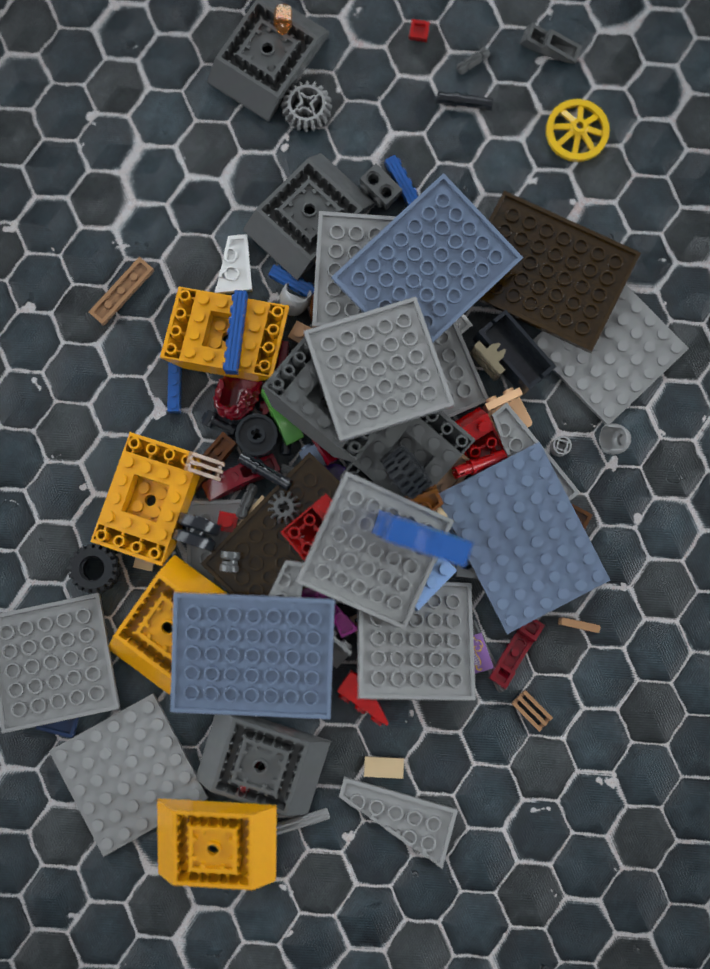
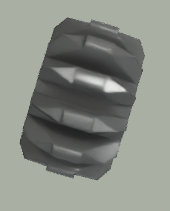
M280 491L281 498L274 494L273 497L276 501L269 500L268 503L274 505V507L268 508V511H275L271 515L272 519L279 515L277 523H281L284 517L285 524H289L288 517L294 521L296 517L293 513L300 515L301 512L295 510V507H301V503L294 504L298 497L294 496L290 499L292 492L289 491L285 497L284 491ZM285 502H288L287 506L290 507L289 510H285L284 513H282L280 505H284Z

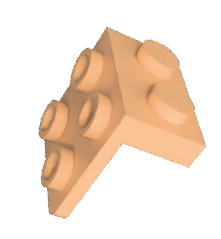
M511 387L503 391L504 395L498 398L496 395L486 400L487 403L482 407L488 414L495 430L496 427L491 415L506 403L509 404L527 428L532 425V420L520 398L523 395L520 387L515 390Z

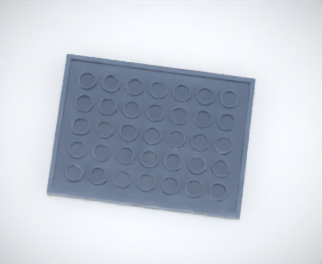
M443 173L341 267L331 279L363 313L416 297L433 343L520 262L523 257Z
M540 442L439 493L443 501L442 509L448 518L454 520L451 527L455 535L473 542L468 560L506 634L610 581Z
M174 592L170 712L330 719L335 599Z

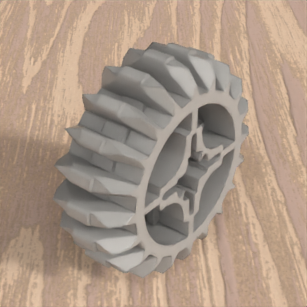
M308 80L306 85H302V82L299 81L298 87L293 84L292 90L287 89V95H284V102H282V108L284 109L282 112L286 116V122H291L292 128L297 125L298 131L302 127L305 132L308 131V128L314 131L315 126L321 129L322 123L327 122L326 117H330V110H332L331 98L327 97V90L323 91L322 85L316 87L315 81L312 85H309ZM298 98L299 104L296 106V109L292 110V105ZM321 103V110L315 114V108Z

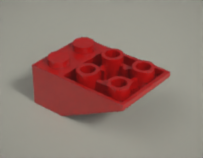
M480 407L455 421L475 439L471 446L463 453L467 458L475 460L504 450L488 414Z
M327 494L280 531L304 561L332 502Z
M350 669L337 689L338 697L347 703L352 701L355 704V709L364 715L366 712L372 715L371 719L378 725L385 724L387 726L388 720L377 699H358V674Z

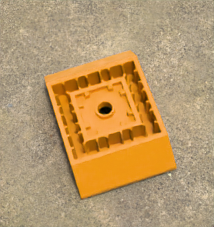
M178 287L160 358L184 369L256 382L268 380L275 371L290 306L248 299L238 375L226 374L223 370V362L226 360L224 352L227 351V347L223 338L227 335V329L230 328L229 317L232 314L230 313V306L233 305L232 296Z
M130 432L90 542L163 566L175 550L178 541L172 539L175 529H182L183 527L178 523L180 513H188L200 479V475L184 470L189 451ZM195 457L192 458V460L201 463V459ZM193 464L190 465V468L201 471V467ZM150 496H155V504L149 506L147 499Z
M176 555L157 573L115 632L109 644L111 652L169 695L171 694L173 630L168 633L164 630L163 625L165 622H169L173 626L174 592L228 594Z
M157 799L158 874L169 883L178 886L254 890L276 881L277 805ZM215 845L219 851L212 852L208 846Z

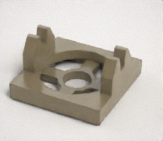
M479 341L474 345L470 355L493 381H496L505 371L499 361L504 357L506 350L497 351L500 343L491 344L486 349Z

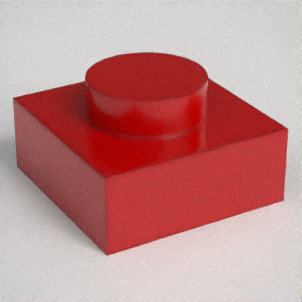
M412 19L409 40L427 42L430 21Z
M219 511L217 524L222 526L220 531L231 533L237 527L239 518L236 517V514Z

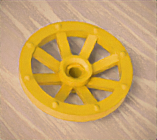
M571 99L559 104L550 114L546 124V138L551 149L559 157L572 162H583L594 158L603 150L609 138L610 128L605 113L596 104L584 99ZM577 108V118L572 116L567 109ZM584 109L594 114L587 119H583ZM561 114L570 123L554 124V121ZM599 120L602 130L591 127L589 124ZM553 130H568V133L556 141ZM587 133L601 137L596 147ZM572 137L574 143L572 152H569L561 146ZM580 139L584 140L589 149L588 152L578 153Z

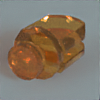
M284 3L278 4L274 11V26L281 35L287 34L292 26L291 6Z

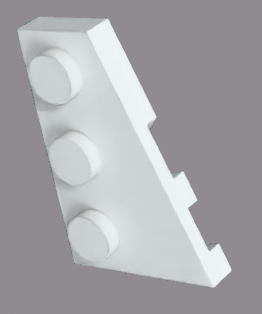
M247 234L228 236L218 276L219 279L214 293L228 294L234 293L235 290L253 291Z

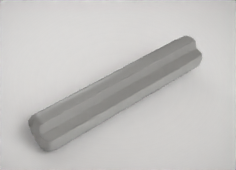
M327 808L307 815L278 822L277 835L328 820L330 818Z

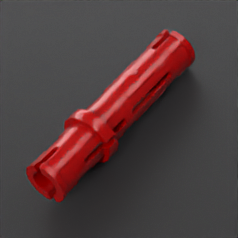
M500 450L475 460H467L466 463L452 467V470H454L452 474L456 479L468 474H476L477 471L491 467L506 459L507 454L504 450Z

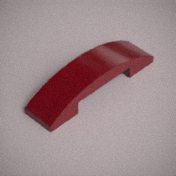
M535 619L518 628L497 661L489 679L503 689H506L516 674L515 671L545 625Z

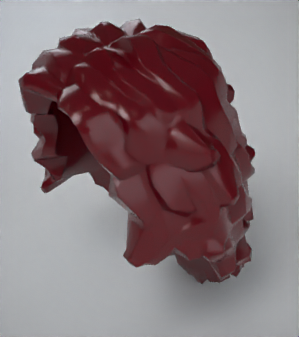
M228 376L218 379L219 382L215 389V396H213L214 406L218 414L230 420H241L253 411L256 403L259 402L263 381L256 382Z

